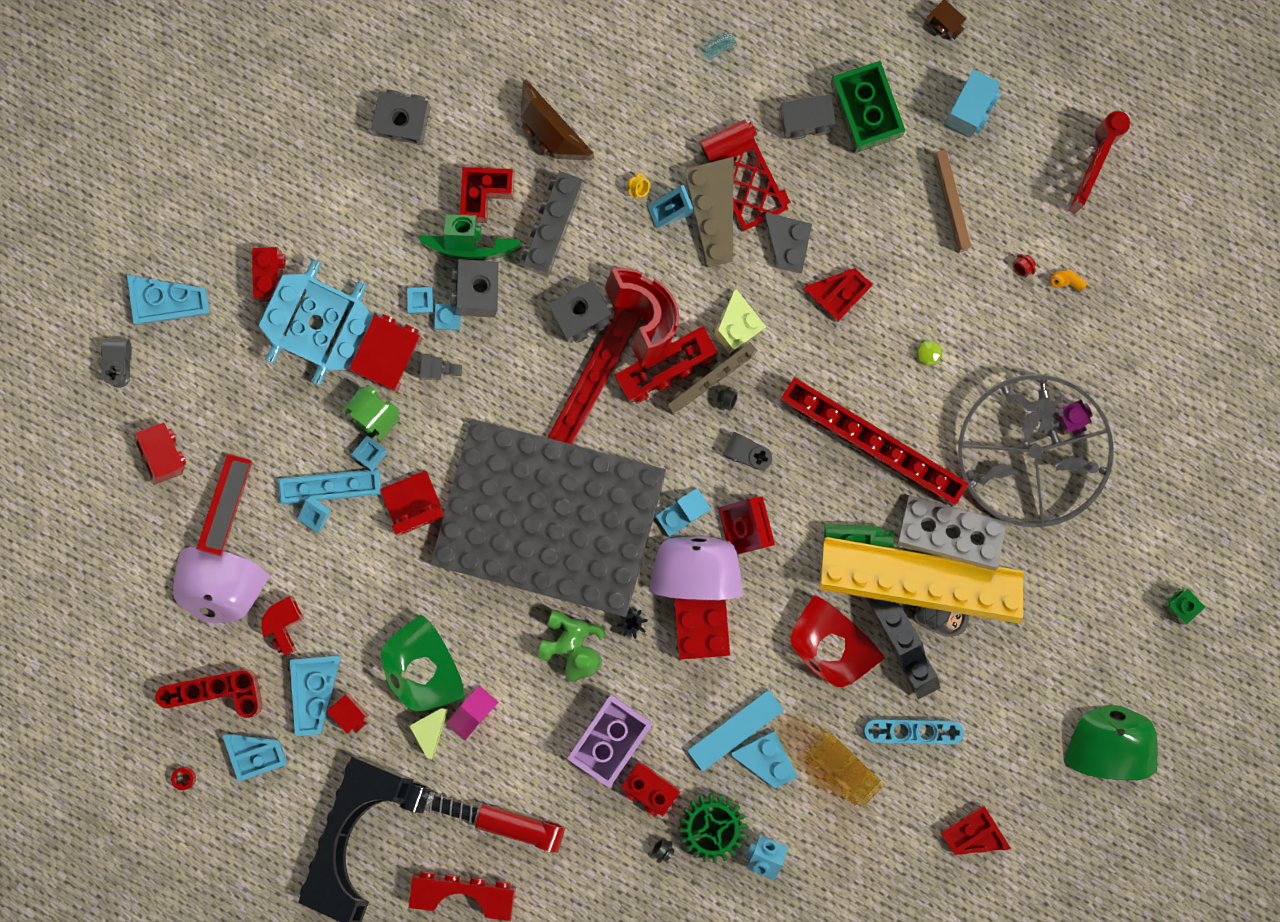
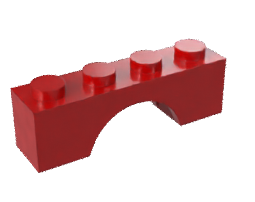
M420 871L419 874H415L412 877L408 908L434 911L438 904L447 896L465 894L474 898L480 904L485 918L511 921L516 887H512L511 882L497 880L495 884L485 883L486 879L470 877V881L460 880V876L455 874H445V878L434 877L435 873L431 871Z

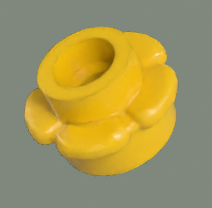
M636 174L635 177H631L627 183L628 194L636 198L645 197L650 190L649 180L644 178L643 174Z

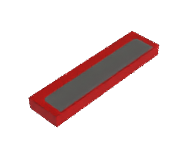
M227 454L196 547L198 551L222 557L253 463L252 460Z

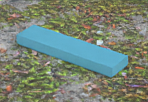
M374 469L373 472L371 470L278 479L280 504L301 503L310 497L321 501L382 495L380 492V469Z
M768 689L687 751L700 769L704 771L783 712L784 709Z

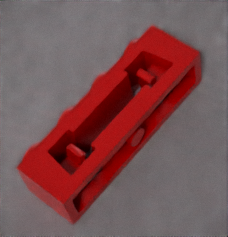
M701 326L672 342L666 353L659 360L642 367L639 362H636L616 373L615 378L629 403L635 401L638 404L649 398L648 393L654 389L660 392L671 386L670 381L678 376L680 380L694 373L692 368L700 364L703 368L716 361L714 356L718 354V351L704 326ZM693 341L696 342L685 348L689 358L700 352V355L688 361V359H685L651 378V382L641 388L638 385L647 382L645 373L641 372L631 378V375L642 369L647 371L682 352V347Z

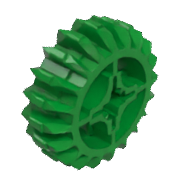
M713 793L708 794L709 801H704V797L699 795V805L694 800H691L690 805L694 809L692 811L686 807L683 809V812L689 815L688 818H679V822L686 824V826L679 827L678 832L687 833V835L680 838V841L682 843L690 841L685 847L686 851L688 852L695 848L694 858H697L700 852L703 853V862H707L708 855H712L713 863H717V855L721 854L723 861H726L727 856L725 852L729 851L732 856H735L736 852L732 847L735 845L738 848H742L743 846L737 839H746L747 837L745 833L739 832L740 829L747 828V823H739L740 820L745 818V814L740 813L736 815L735 813L739 811L740 806L737 804L730 808L733 800L729 797L723 803V794L718 795L717 801H713ZM709 807L721 808L729 813L730 817L716 819L711 814ZM702 810L705 822L703 826L691 832L693 819ZM707 816H710L711 821H714L715 824L718 823L720 825L716 833L718 840H716L714 834H711V831L708 833L705 830L709 828ZM734 824V832L731 839L723 845L721 832L728 828L729 825ZM710 837L714 841L716 848H706L695 839Z

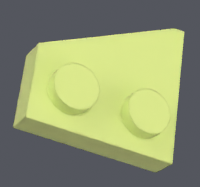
M737 289L729 296L728 305L723 310L721 322L717 325L714 333L715 337L729 354L766 328L765 324Z

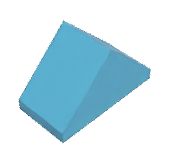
M684 185L647 205L656 229L693 215V207Z

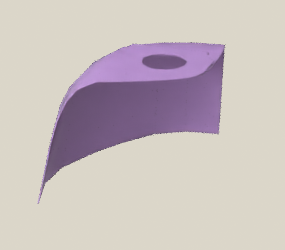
M687 536L665 540L659 547L656 555L649 592L670 598L725 600L742 597L740 567L734 546L729 541L707 536ZM692 539H704V540H706V541H705V542H693V541H691V540H692ZM692 546H700L701 549L694 551Z
M188 547L179 553L173 583L174 598L179 606L203 621L210 623L238 621L252 607L268 580L269 574L249 559L235 554L223 552L222 557L198 551L196 547ZM211 595L212 601L204 600V596ZM200 609H211L214 611L215 616H205L201 613Z

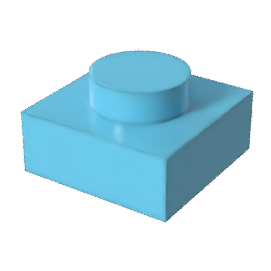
M432 287L407 288L408 314L434 313Z
M435 304L434 329L460 330L461 316L455 315V307H451L450 304Z
M367 435L351 455L373 472L387 455L388 451Z
M310 497L305 501L298 520L318 533L323 530L331 510L313 497Z

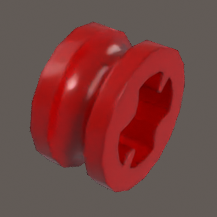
M189 767L178 768L171 775V783L177 790H187L196 782L195 772ZM180 772L183 775H189L190 779L187 780L189 782L187 785L185 783H178L177 778H180L178 775Z

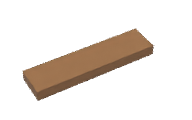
M938 151L934 156L958 253L967 251L971 243L947 151Z

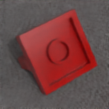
M763 496L718 507L725 539L734 546L737 555L775 545Z

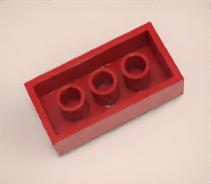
M674 598L679 660L730 656L726 599L696 600Z

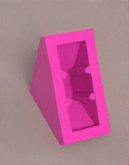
M479 685L446 724L466 741L498 704V701Z

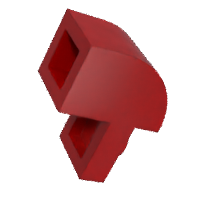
M289 596L270 606L261 622L263 637H269L274 634L273 644L278 653L282 652L284 656L297 651L287 631V627L304 619L294 596Z

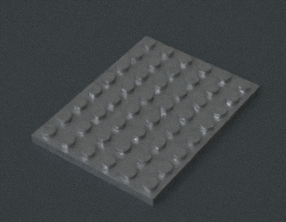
M471 419L430 565L627 618L667 470Z

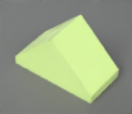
M443 707L410 725L426 758L433 759L435 756L448 708Z

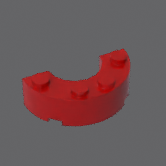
M613 268L605 285L607 295L613 307H623L632 310L645 322L646 325L638 329L632 349L641 367L652 364L666 353L678 327L679 309L670 291L658 280L654 279L652 281L642 276L643 272L637 270Z

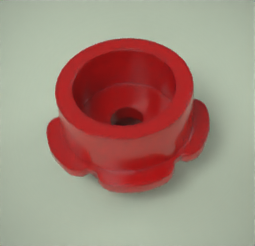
M1017 255V259L1013 262V268L1018 275L1026 278L1036 272V262L1030 255Z

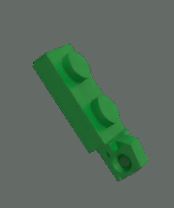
M824 524V539L829 537L875 546L894 547L895 536L893 530H883L882 527H875L874 525Z

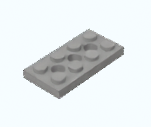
M908 496L897 545L996 571L1007 522ZM925 521L930 522L934 527V531H924L921 523ZM946 529H955L958 532V538H949L946 534ZM979 535L983 540V544H973L970 536Z

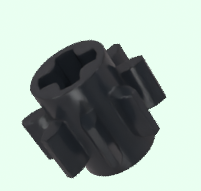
M630 607L628 610L627 618L632 619L634 616L638 618L637 624H639V627L637 629L632 628L628 630L627 618L619 616L623 621L616 626L625 629L624 637L630 632L633 634L634 639H637V631L646 632L642 628V623H646L648 619H641L639 617L642 610H639L636 614L632 613Z

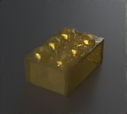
M825 727L803 749L808 753L804 758L817 770L822 767L826 771L823 776L833 786L837 788L841 785L845 789L842 794L854 806L860 803L864 807L885 785Z

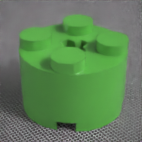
M371 386L360 387L341 412L344 416L349 413L353 417L351 422L372 439L376 435L377 442L381 443L400 420L398 416L399 409L388 400L385 403L381 401L378 397L379 393Z

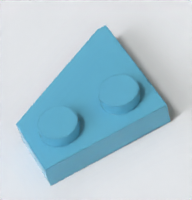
M775 731L731 752L735 759L774 788L798 777Z
M234 734L223 735L238 782L288 764L280 740Z

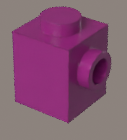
M1082 399L1060 408L1064 410L1062 412L1063 416H1060L1059 413H1054L1063 435L1069 432L1073 436L1087 431L1085 425L1092 423V411L1087 403H1083Z

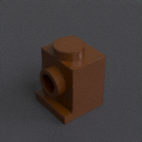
M942 0L927 16L924 23L927 26L932 23L934 25L933 29L940 36H946L948 39L952 37L956 40L965 30L962 26L966 18L947 0Z

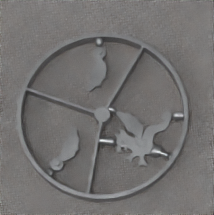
M1043 374L1016 376L998 383L985 392L969 410L961 428L958 444L960 470L964 481L969 483L967 488L972 496L992 515L1008 523L1023 527L1053 526L1081 514L1097 499L1104 489L1111 473L1114 456V444L1109 423L1101 408L1092 397L1067 380ZM1028 379H1040V382H1042L1040 383L1041 390H1038L1039 401L1030 402L1021 394L1009 395L1010 389L1008 384ZM1047 380L1059 382L1081 393L1096 408L1105 429L1060 442L1057 431L1053 429V427L1059 426V422L1053 423L1055 420L1053 414L1056 412L1063 416L1062 412L1064 410L1057 409L1055 405L1065 402L1061 401V396H1058L1055 401H1051L1049 389H1046L1045 382ZM998 389H1001L1002 393L1007 396L1006 401L1009 404L1015 403V399H1018L1027 411H1035L1028 414L1027 419L1023 420L1024 427L1022 431L1025 433L1026 441L1023 442L1022 448L963 444L965 430L973 413L988 396ZM1040 417L1042 422L1038 430L1039 432L1044 430V434H1047L1048 430H1050L1049 434L1052 444L1043 447L1037 443L1030 445L1028 442L1033 431L1038 426V419ZM1107 433L1109 453L1106 468H1099L1098 464L1093 461L1087 464L1082 458H1075L1073 456L1069 459H1062V463L1055 468L1056 471L1085 469L1093 474L1099 470L1103 478L1095 492L1074 511L1062 517L1044 521L1038 458L1041 457L1043 451ZM962 448L1028 452L1032 458H1035L1041 521L1014 519L1003 515L985 503L973 489L978 483L986 484L994 477L1000 479L1010 475H1018L1019 471L1012 469L1011 465L1000 463L998 466L993 465L987 474L979 473L977 481L971 480L969 482L964 469Z

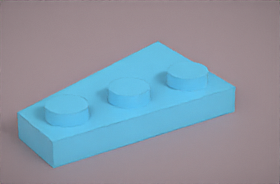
M127 275L134 325L210 314L208 294L205 288Z
M342 656L290 660L295 736L322 734Z

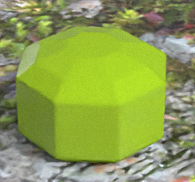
M934 341L923 342L917 350L918 361L925 366L936 365L942 357L941 346Z

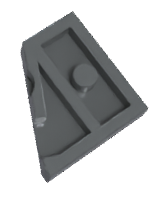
M767 212L764 213L763 219L767 224L770 247H772L774 252L775 267L795 273H802L812 224Z

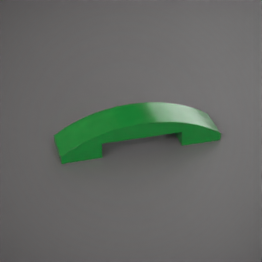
M419 235V241L426 248L442 256L457 260H492L512 254L522 247L520 239L495 238V248L476 247V251L445 250L444 236Z

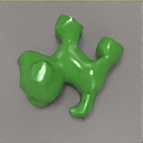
M553 610L548 627L559 629L563 626L564 630L556 642L542 641L537 658L548 661L555 654L567 660L565 676L572 682L593 676L601 668L602 658L594 649L583 647L582 644L588 634H595L599 640L604 639L605 629L598 624H589L576 618L570 619L560 611Z

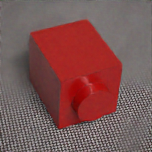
M349 693L345 694L327 710V713L346 734L352 731L358 733L367 724L365 719L369 716Z

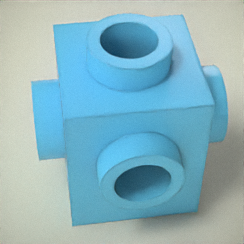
M760 835L756 843H750L745 855L746 858H749L746 869L775 881L783 866L788 847Z

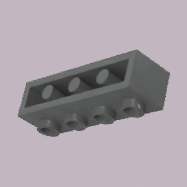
M559 171L557 177H552L548 187L551 194L548 200L544 199L539 211V214H542L539 224H534L530 234L533 241L530 247H525L521 258L522 261H525L523 265L526 270L549 278L583 189V179Z

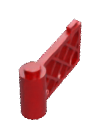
M1113 111L1096 128L1095 137L1099 142L1098 147L1068 211L1076 214L1085 205L1111 146L1130 128V118L1126 113Z
M745 119L699 141L709 163L739 156L738 162L734 161V165H736L733 175L734 184L746 187L747 191L743 201L733 198V212L743 232L764 222L763 216L760 217L761 211L778 215L788 210L787 204L791 203L785 189L779 190L754 138L757 136V131L753 123H747ZM753 149L757 157L755 167L740 163L743 154ZM759 163H760V165H761L763 171L760 170V169H757ZM739 167L753 171L749 184L735 180ZM756 172L766 175L768 183L765 190L751 186ZM770 186L774 193L768 191ZM750 189L764 193L760 207L746 203ZM769 195L777 198L781 208L774 211L764 209L763 205L766 196ZM736 203L741 204L740 211H739V209H738ZM744 206L758 210L756 219L748 224L745 223L742 217Z

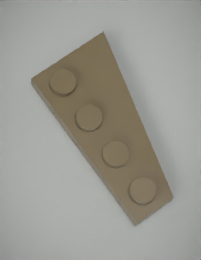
M734 157L685 169L708 267L733 262Z
M751 342L744 347L740 346L730 354L731 357L725 362L721 360L709 369L711 372L704 378L700 375L689 383L691 387L684 393L680 390L669 398L671 403L668 404V409L673 415L754 357L756 353L755 347Z

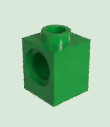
M446 214L444 226L445 250L476 251V241H481L482 234L481 226H477L476 215Z
M1188 588L1180 589L1163 605L1173 618L1183 625H1187L1205 608Z

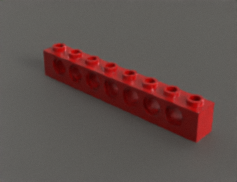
M796 377L792 379L780 399L781 403L951 507L958 503L969 485L968 482Z

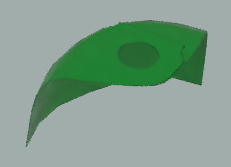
M422 614L401 628L382 647L381 659L386 681L393 693L408 709L413 711L430 710L465 699L460 674L445 643L435 627ZM428 657L437 666L434 676L425 685L408 678L404 680L401 675L413 660ZM391 674L397 678L399 688L393 685L390 677Z
M1108 705L1087 712L1077 724L1065 754L1064 763L1082 774L1103 779L1138 781L1149 778L1157 772L1158 746L1156 730L1147 717L1128 708ZM1113 711L1123 713L1126 718L1125 720L1118 721L1112 719L1109 714ZM1121 729L1124 730L1125 733L1123 735H1118L1116 733V730Z

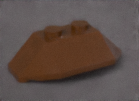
M527 79L524 80L522 83L521 120L524 124L521 128L530 138L535 136L539 140L540 144H538V147L546 156L551 154L555 159L591 161L594 158V152Z

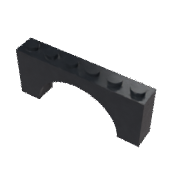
M351 756L350 761L345 767V775L341 786L336 791L335 803L327 816L324 833L319 838L317 852L309 865V874L306 882L301 887L299 904L338 922H362L369 901L364 899L355 890L348 876L346 850L350 834L360 817L373 806L387 801L405 804L414 779L367 759Z

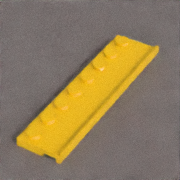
M829 537L824 539L820 570V590L1019 624L1023 619L1024 571L998 567L996 571L939 556Z

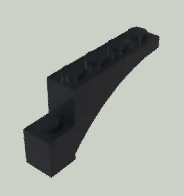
M865 597L917 699L940 689L938 676L926 657L923 643L900 603Z

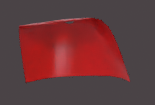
M816 595L812 597L802 612L791 633V646L805 664L815 674L837 688L848 686L857 681L885 659L878 647L853 622L833 605ZM829 634L845 638V649L840 660H821V663L814 659V656H817V648L820 641ZM809 661L814 663L819 668L820 672L815 670L810 665Z

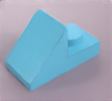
M697 488L656 515V518L668 536L671 537L711 510V508Z

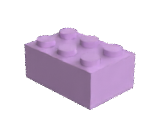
M610 694L567 759L610 788L653 725V722L613 694Z

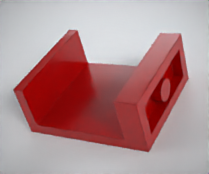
M382 314L381 317L374 315L349 370L398 393L402 375L417 343H421L423 338L418 335L419 330L405 324L403 328L396 325V319L388 315Z

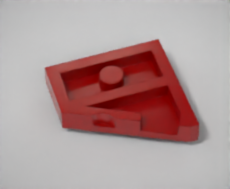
M852 268L841 274L808 284L803 290L839 322L873 284L856 268Z
M984 805L940 832L954 855L1011 849Z

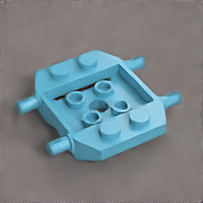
M312 259L307 272L281 276L258 326L271 346L265 360L275 364L282 349L316 364L317 370L311 382L321 386L325 374L329 370H345L350 368L373 316L361 302V298L368 285L358 281L353 293L347 295L316 280L315 276L322 263ZM305 289V295L296 311V314L288 328V331L286 335H283ZM347 309L349 310V313L341 327V330L333 344V347L329 355L327 356L325 355V352L334 336V333L342 319L345 310ZM313 315H318L322 319V326L316 330L312 329L308 323L309 318Z

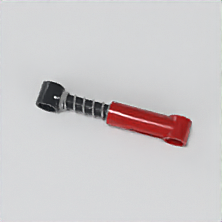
M414 782L405 804L400 803L399 805L400 808L423 814L424 811H430L431 813L435 811L439 812L441 816L444 814L449 815L451 819L453 817L459 818L461 822L463 820L470 821V824L474 823L475 829L528 843L539 849L559 853L566 829L559 824L539 821L482 804L481 807L477 808L473 804H463V801H453V798H450V800L443 798V795L439 797L435 793L430 792L431 788Z

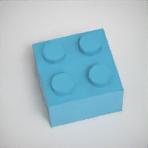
M973 69L944 125L969 138L972 137L974 132L979 134L990 115L986 111L990 112L1001 94L997 90L1000 82Z

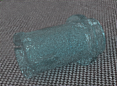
M723 32V36L704 45V49L711 60L729 49L731 51L734 50L733 47L737 43L731 32L727 34Z

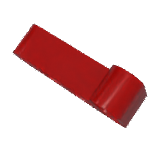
M249 669L160 687L155 694V700L162 708H173L233 695L235 709L239 716L251 718L257 716L262 710L258 678ZM242 674H246L250 679V684L247 688H243L239 684V677ZM217 679L222 680L225 684V689L222 693H218L214 689V683ZM193 684L197 685L200 690L197 698H193L189 694V688ZM168 692H180L181 697L165 700V695ZM247 699L252 700L255 704L252 713L244 710V702Z

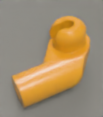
M1070 269L1054 272L1050 276V284L1054 288L1071 285L1081 292L1088 284V282Z

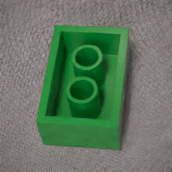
M881 60L832 77L830 84L855 153L903 137L906 130Z

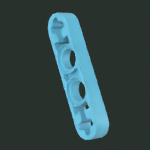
M872 719L866 722L863 729L865 737L875 743L957 744L964 736V730L959 723L943 720ZM886 723H891L889 727L890 739H885L886 733H879L877 738H873V734L868 732L869 728H873V724H877L878 728L887 729ZM898 724H904L908 729L906 737L902 739L894 735V728ZM926 724L933 728V735L929 739H923L919 735L921 726ZM937 724H941L940 730H949L950 726L954 725V729L958 730L959 733L954 735L953 740H950L948 735L941 734V740H937Z

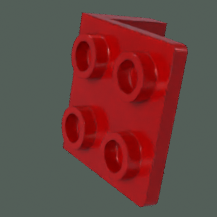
M422 471L380 490L394 524L392 528L397 536L444 518L445 513L427 471Z

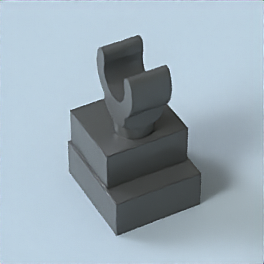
M422 355L421 380L441 381L442 374L462 376V365L443 364L442 357Z

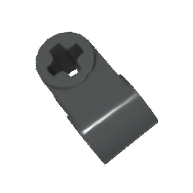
M103 339L101 342V376L106 383L116 388H122L130 381V360L132 356L130 339ZM119 371L120 374L115 376V379H113L112 374H116V372Z
M736 432L732 433L722 454L757 470H765L772 463V453L769 449ZM761 452H765V458L768 459L767 463L756 464L757 459L754 455H760Z

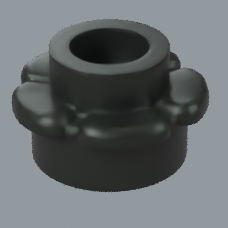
M727 387L726 390L722 389L717 397V404H720V409L731 411L736 404L738 393L733 391L731 387Z
M661 838L655 844L651 855L657 859L656 862L661 863L663 860L667 862L674 853V848H672L673 842Z

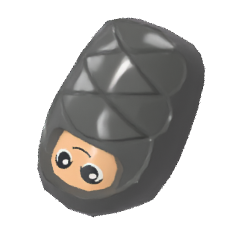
M915 606L913 610V618L918 624L943 636H958L966 630L969 623V616L966 614Z

